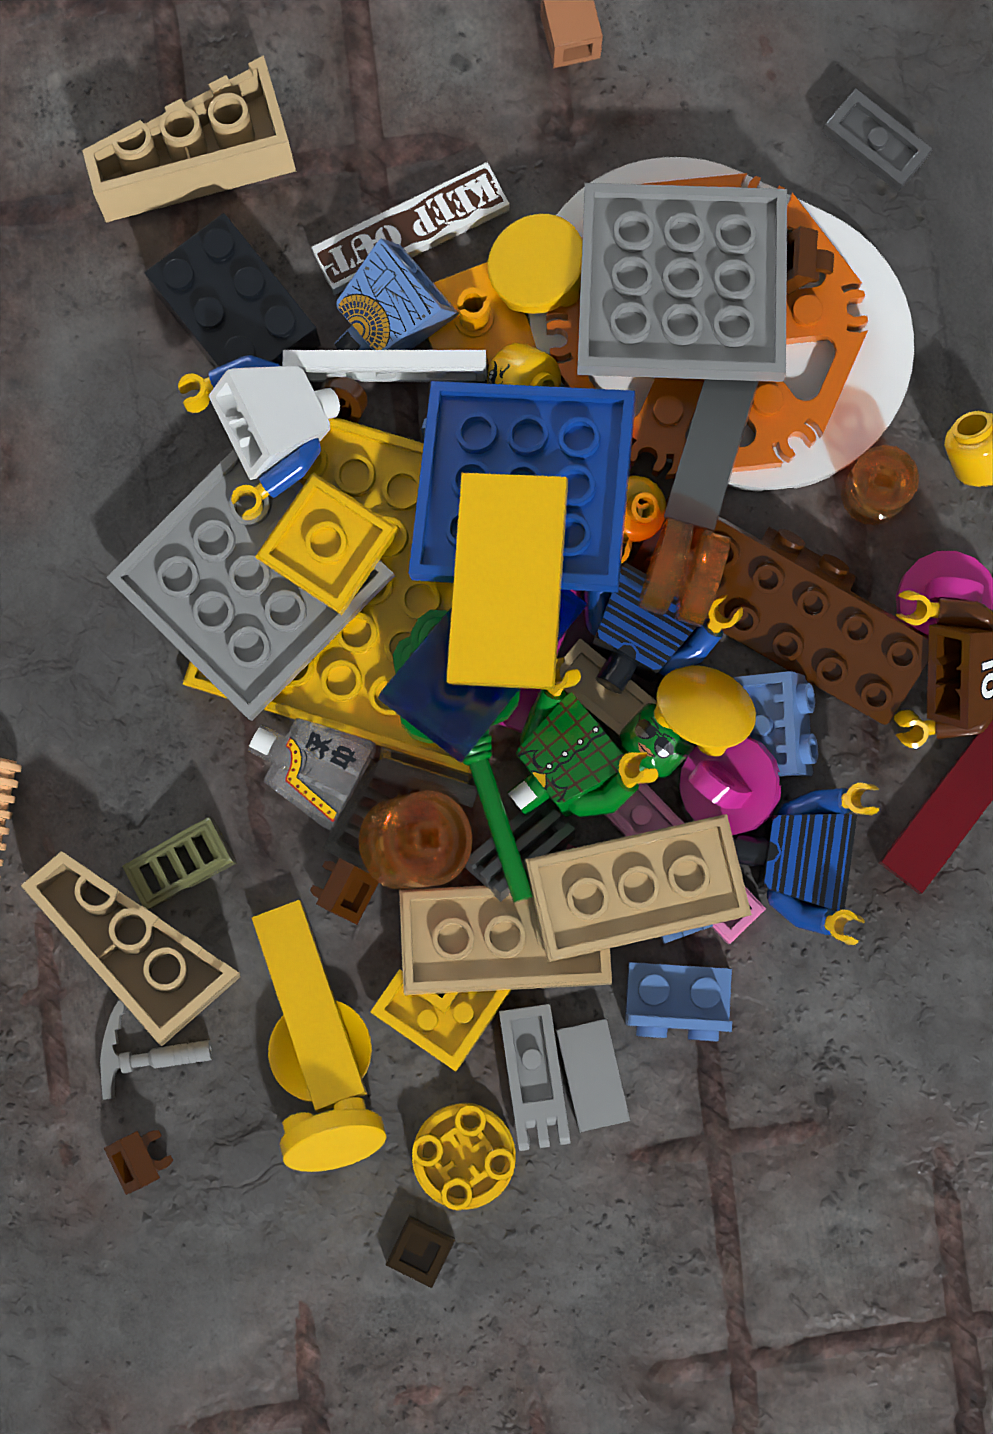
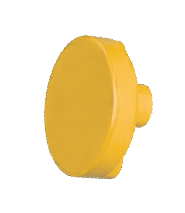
M533 214L518 219L501 232L491 248L488 258V275L493 288L507 307L516 312L537 314L552 311L560 306L568 307L573 305L579 299L581 292L583 239L570 222L556 215Z
M353 1097L337 1102L333 1106L332 1111L314 1116L311 1113L304 1112L287 1117L283 1121L285 1134L280 1140V1148L284 1164L293 1170L306 1172L327 1171L351 1165L372 1155L384 1145L386 1132L381 1116L366 1109L364 1099Z
M473 1103L451 1104L434 1112L419 1129L412 1148L413 1169L420 1186L432 1199L452 1210L474 1209L493 1201L507 1187L515 1169V1144L507 1125L493 1111Z

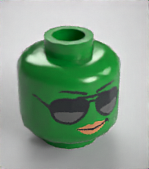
M648 703L621 730L620 742L623 747L620 751L624 755L629 752H647V757L640 762V772L644 769L656 768L658 777L665 778L693 751L694 744L677 735L672 729L661 726L654 717V710L657 704Z

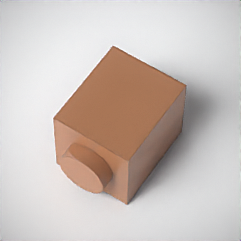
M541 0L540 15L553 68L599 59L601 57L603 35L594 0Z

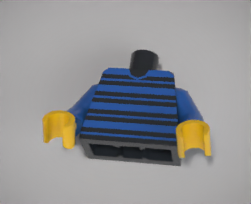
M630 539L627 541L625 551L622 552L621 564L627 560L631 552L632 542ZM625 562L620 570L618 593L585 591L586 628L595 636L591 647L607 657L596 676V680L608 690L621 694L633 674L646 681L653 682L659 674L666 676L675 669L697 665L706 658L724 634L722 628L732 627L741 619L743 608L741 607L734 614L733 618L726 619L720 614L719 605L728 595L720 596L707 610ZM707 613L710 619H704Z
M856 783L849 789L815 790L782 804L778 814L771 816L767 820L764 837L741 833L737 834L734 840L739 864L760 867L758 889L767 892L770 906L795 927L824 935L832 934L834 938L848 945H855L859 940L844 935L845 924L851 920H856L860 923H865L861 916L845 910L857 815L847 813L853 811L858 814L874 815L879 811L877 807L864 808L861 804V796L865 791L879 790L877 786L866 783Z

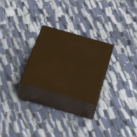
M409 1215L385 1265L432 1288L455 1242V1238Z

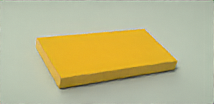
M462 473L446 681L448 684L554 690L568 494L567 477Z

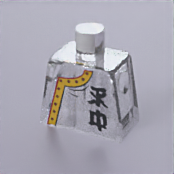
M300 718L294 721L287 736L262 724L254 734L248 748V752L272 763L263 782L332 833L338 827L378 750L377 745L370 740Z

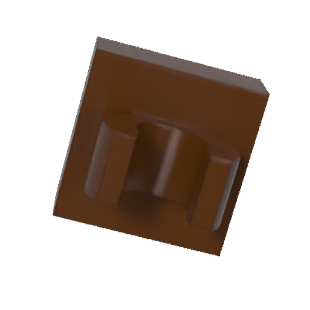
M800 226L787 234L786 294H791L810 282H818L820 272L829 275L833 273L834 253L828 250L817 249L818 230Z
M339 858L337 863L325 861L322 867L332 873L324 889L312 885L310 892L313 896L319 898L316 905L358 925L381 879Z
M159 1130L149 1131L142 1136L136 1131L104 1148L126 1195L160 1179L158 1172L167 1168L173 1162L171 1155L154 1160L147 1151L149 1143L162 1136Z

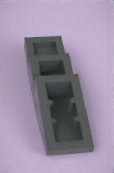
M704 380L664 519L710 532L715 531L759 381Z

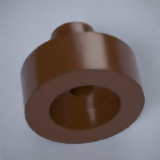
M349 377L325 379L319 390L331 388L337 394L340 411L336 417L358 423L368 402L367 395L359 382Z

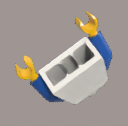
M245 355L210 370L209 377L205 379L191 373L182 376L178 383L181 394L188 393L191 390H200L194 397H188L183 401L184 407L188 412L197 413L203 411L211 400L249 479L259 478L261 482L255 487L241 485L233 491L231 497L232 504H235L244 496H252L256 499L255 506L242 514L243 520L257 518L263 509V499L269 495L273 498L277 497L305 476L321 453L320 441L330 430L328 419L335 418L340 411V403L335 391L331 388L314 391L304 370L300 367L280 366L277 363L252 355Z

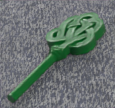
M429 610L418 618L411 631V636L399 641L393 653L395 676L404 689L398 705L401 726L413 739L430 744L448 738L454 746L455 753L458 754L465 765L470 767L513 903L532 898L533 894L489 761L492 756V736L489 735V726L496 725L510 717L518 706L520 688L501 687L503 697L498 703L491 706L494 686H477L476 698L473 699L469 696L471 685L448 684L446 682L447 674L443 671L441 665L448 661L451 613L446 610ZM434 630L444 632L441 637L430 636ZM412 656L417 665L415 670H413L410 665V659ZM428 683L448 703L447 709L426 687ZM417 705L433 723L423 722L417 717L415 710ZM462 716L472 721V739L460 724Z

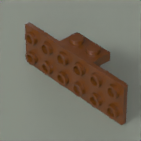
M670 495L666 500V505L668 504ZM720 516L718 517L714 532L665 519L661 529L650 539L643 541L631 566L707 610L720 596L728 595L719 605V612L722 617L726 619L733 618L734 614L741 607L743 608V615L732 627L722 628L724 634L785 669L805 675L806 681L883 725L890 722L928 663L929 636L851 592L856 576L849 572L850 569L847 564L830 554L820 556L804 547V540L786 529L776 531L768 527L760 540ZM708 613L704 619H710Z

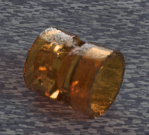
M881 445L870 448L860 456L842 483L841 497L844 508L854 519L863 524L879 525L889 522L909 503L918 489L919 473L916 463L907 452L895 446Z

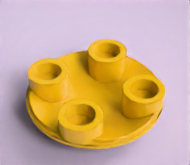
M691 665L675 669L662 679L657 690V705L654 710L656 721L661 726L672 729L683 739L696 744L708 756H721L727 748L743 742L754 728L756 711L751 697L735 679L714 668Z

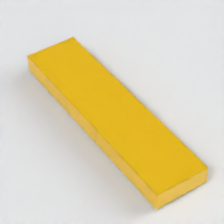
M299 899L251 917L315 1111L320 1113L331 1109L337 1102L343 1099L360 1098L368 1095L302 902Z

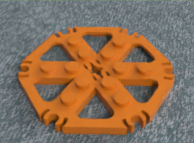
M747 173L644 183L643 185L741 188ZM758 176L752 178L747 188H758L761 178ZM793 192L787 204V230L794 231L800 226L818 230L817 249L833 252L834 265L833 273L830 275L825 274V280L819 286L801 288L791 294H786V344L829 340L835 348V357L818 395L812 400L803 401L796 398L784 382L759 381L747 421L748 426L755 434V439L750 445L739 447L732 472L779 468L784 462L776 456L773 450L774 447H776L781 459L789 463L796 455L788 444L790 437L796 436L801 438L808 448L816 442V436L811 427L817 432L819 439L822 437L868 330L853 332L865 328L868 323V316L854 317L848 313L846 308L850 304L862 303L865 292L859 289L862 284L861 280ZM851 288V290L845 293L843 292V290ZM578 299L571 306H560L552 311H548L546 321H552L546 324L547 335L560 334L567 340L563 347L549 348V355L557 362L571 359L564 363H558L561 372V382L565 387L596 389L588 375H577L580 299ZM655 378L640 413L634 417L631 466H634L639 454L650 452L656 458L652 475L657 477L663 471L666 459H672L671 469L665 479L675 478L686 443V432L693 419L705 379Z

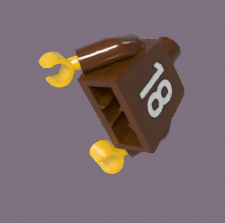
M911 590L899 593L898 596L903 599L917 601V608L911 615L896 614L899 619L912 625H921L929 618H936V623L929 625L927 719L930 720L922 721L914 711L902 710L894 716V721L899 726H913V728L906 733H897L895 736L905 746L917 748L926 742L929 735H936V739L977 735L984 732L993 721V610L978 601L939 598L938 603L930 602L925 596Z

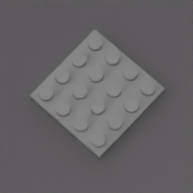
M585 183L577 375L784 382L786 374L787 189Z
M233 449L106 578L249 720L253 721L395 575L379 560L343 615H340L255 558L256 554L295 499L303 484L297 481L277 497L267 496L262 500L263 509L261 514L253 520H243L242 514L255 506L256 499L252 496H244L238 502L232 504L231 497L233 491L241 485L255 487L261 482L259 478L249 479L235 449Z

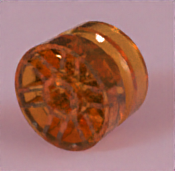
M667 517L648 566L639 597L638 608L664 615L675 596L678 597L674 613L675 620L702 627L722 578L731 538L705 529L700 534L695 547L690 548L694 533L693 525Z
M420 791L389 798L374 806L362 823L359 834V849L362 861L368 872L374 879L386 887L408 890L437 886L454 879L466 866L472 849V831L465 812L452 798L436 791Z

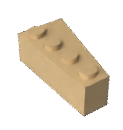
M264 55L248 63L249 69L231 79L225 75L208 84L210 90L185 103L181 98L165 106L166 112L145 124L139 120L82 150L92 190L106 223L296 171Z
M62 851L21 885L161 1046L168 1042L240 978L238 971L213 956L190 938L175 930L155 914L118 891V889Z

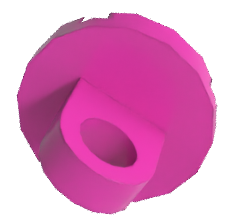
M936 551L918 559L902 576L896 592L897 614L911 615L917 608L916 600H906L898 596L899 593L907 590L917 592L934 603H938L939 598L978 601L993 610V578L989 570L976 558L958 551ZM929 618L921 625H909L929 636V625L936 623V618Z
M749 736L740 744L727 748L724 754L716 757L704 754L696 746L687 756L681 769L679 790L685 809L695 821L727 814L732 835H737L758 829L772 816L781 797V785H779L780 778L778 775L780 770L775 757L766 746Z

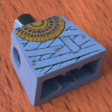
M381 238L337 299V309L351 326L334 344L337 350H411L452 321L459 313L401 245Z

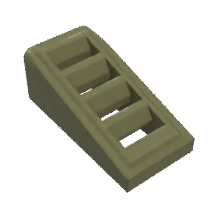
M209 816L124 864L122 867L142 906L150 910L237 864L214 818ZM203 837L214 858L213 861L207 864L194 842ZM184 846L197 869L188 874L177 852L178 849ZM168 856L179 878L178 881L172 884L159 859ZM150 865L162 890L153 894L141 871L142 868Z

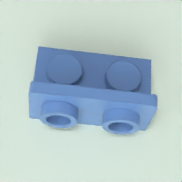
M787 671L733 677L747 691L755 707L756 721L749 737L763 743L775 757L780 770L778 775L812 776V764H816L818 760L817 739L813 733H810L809 713H813L815 709V694L811 683H807L805 675Z
M628 962L625 1024L637 1026L636 1036L667 1038V1029L676 1028L688 1029V1039L719 1041V1031L732 1032V1021H729L732 969Z

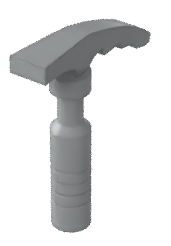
M118 1000L109 1017L101 1049L102 1099H115V1078L119 1069H121L122 1073L133 1072L136 1067L151 1066L156 1069L212 1060L210 1040L152 1048L149 1053L132 1055L131 1051L118 1055L115 1049V1045L119 1044L117 1030L121 1028V1018L126 1012V1006L122 1001Z

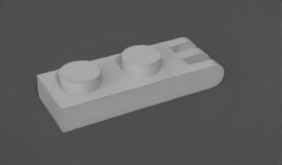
M550 1004L499 1011L519 1151L530 1150V1137L527 1129L536 1127L540 1148L550 1147L547 1128L550 1125H557V1138L560 1145L571 1144Z

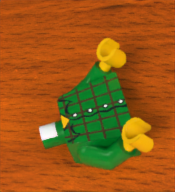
M564 657L557 658L554 690L540 689L519 738L520 747L516 755L530 772V775L507 793L525 816L529 815L549 798L565 817L574 814L579 817L614 813L638 790L639 783L654 782L658 778V771L656 768L644 769L640 772V762L647 757L648 753L629 752L624 755L572 692L566 696L563 689L575 686L580 681L581 674L578 669L568 670L562 679L560 667L565 659Z

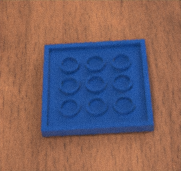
M431 381L408 573L411 580L454 583L462 473L567 477L568 479L561 589L618 593L636 402L635 391Z

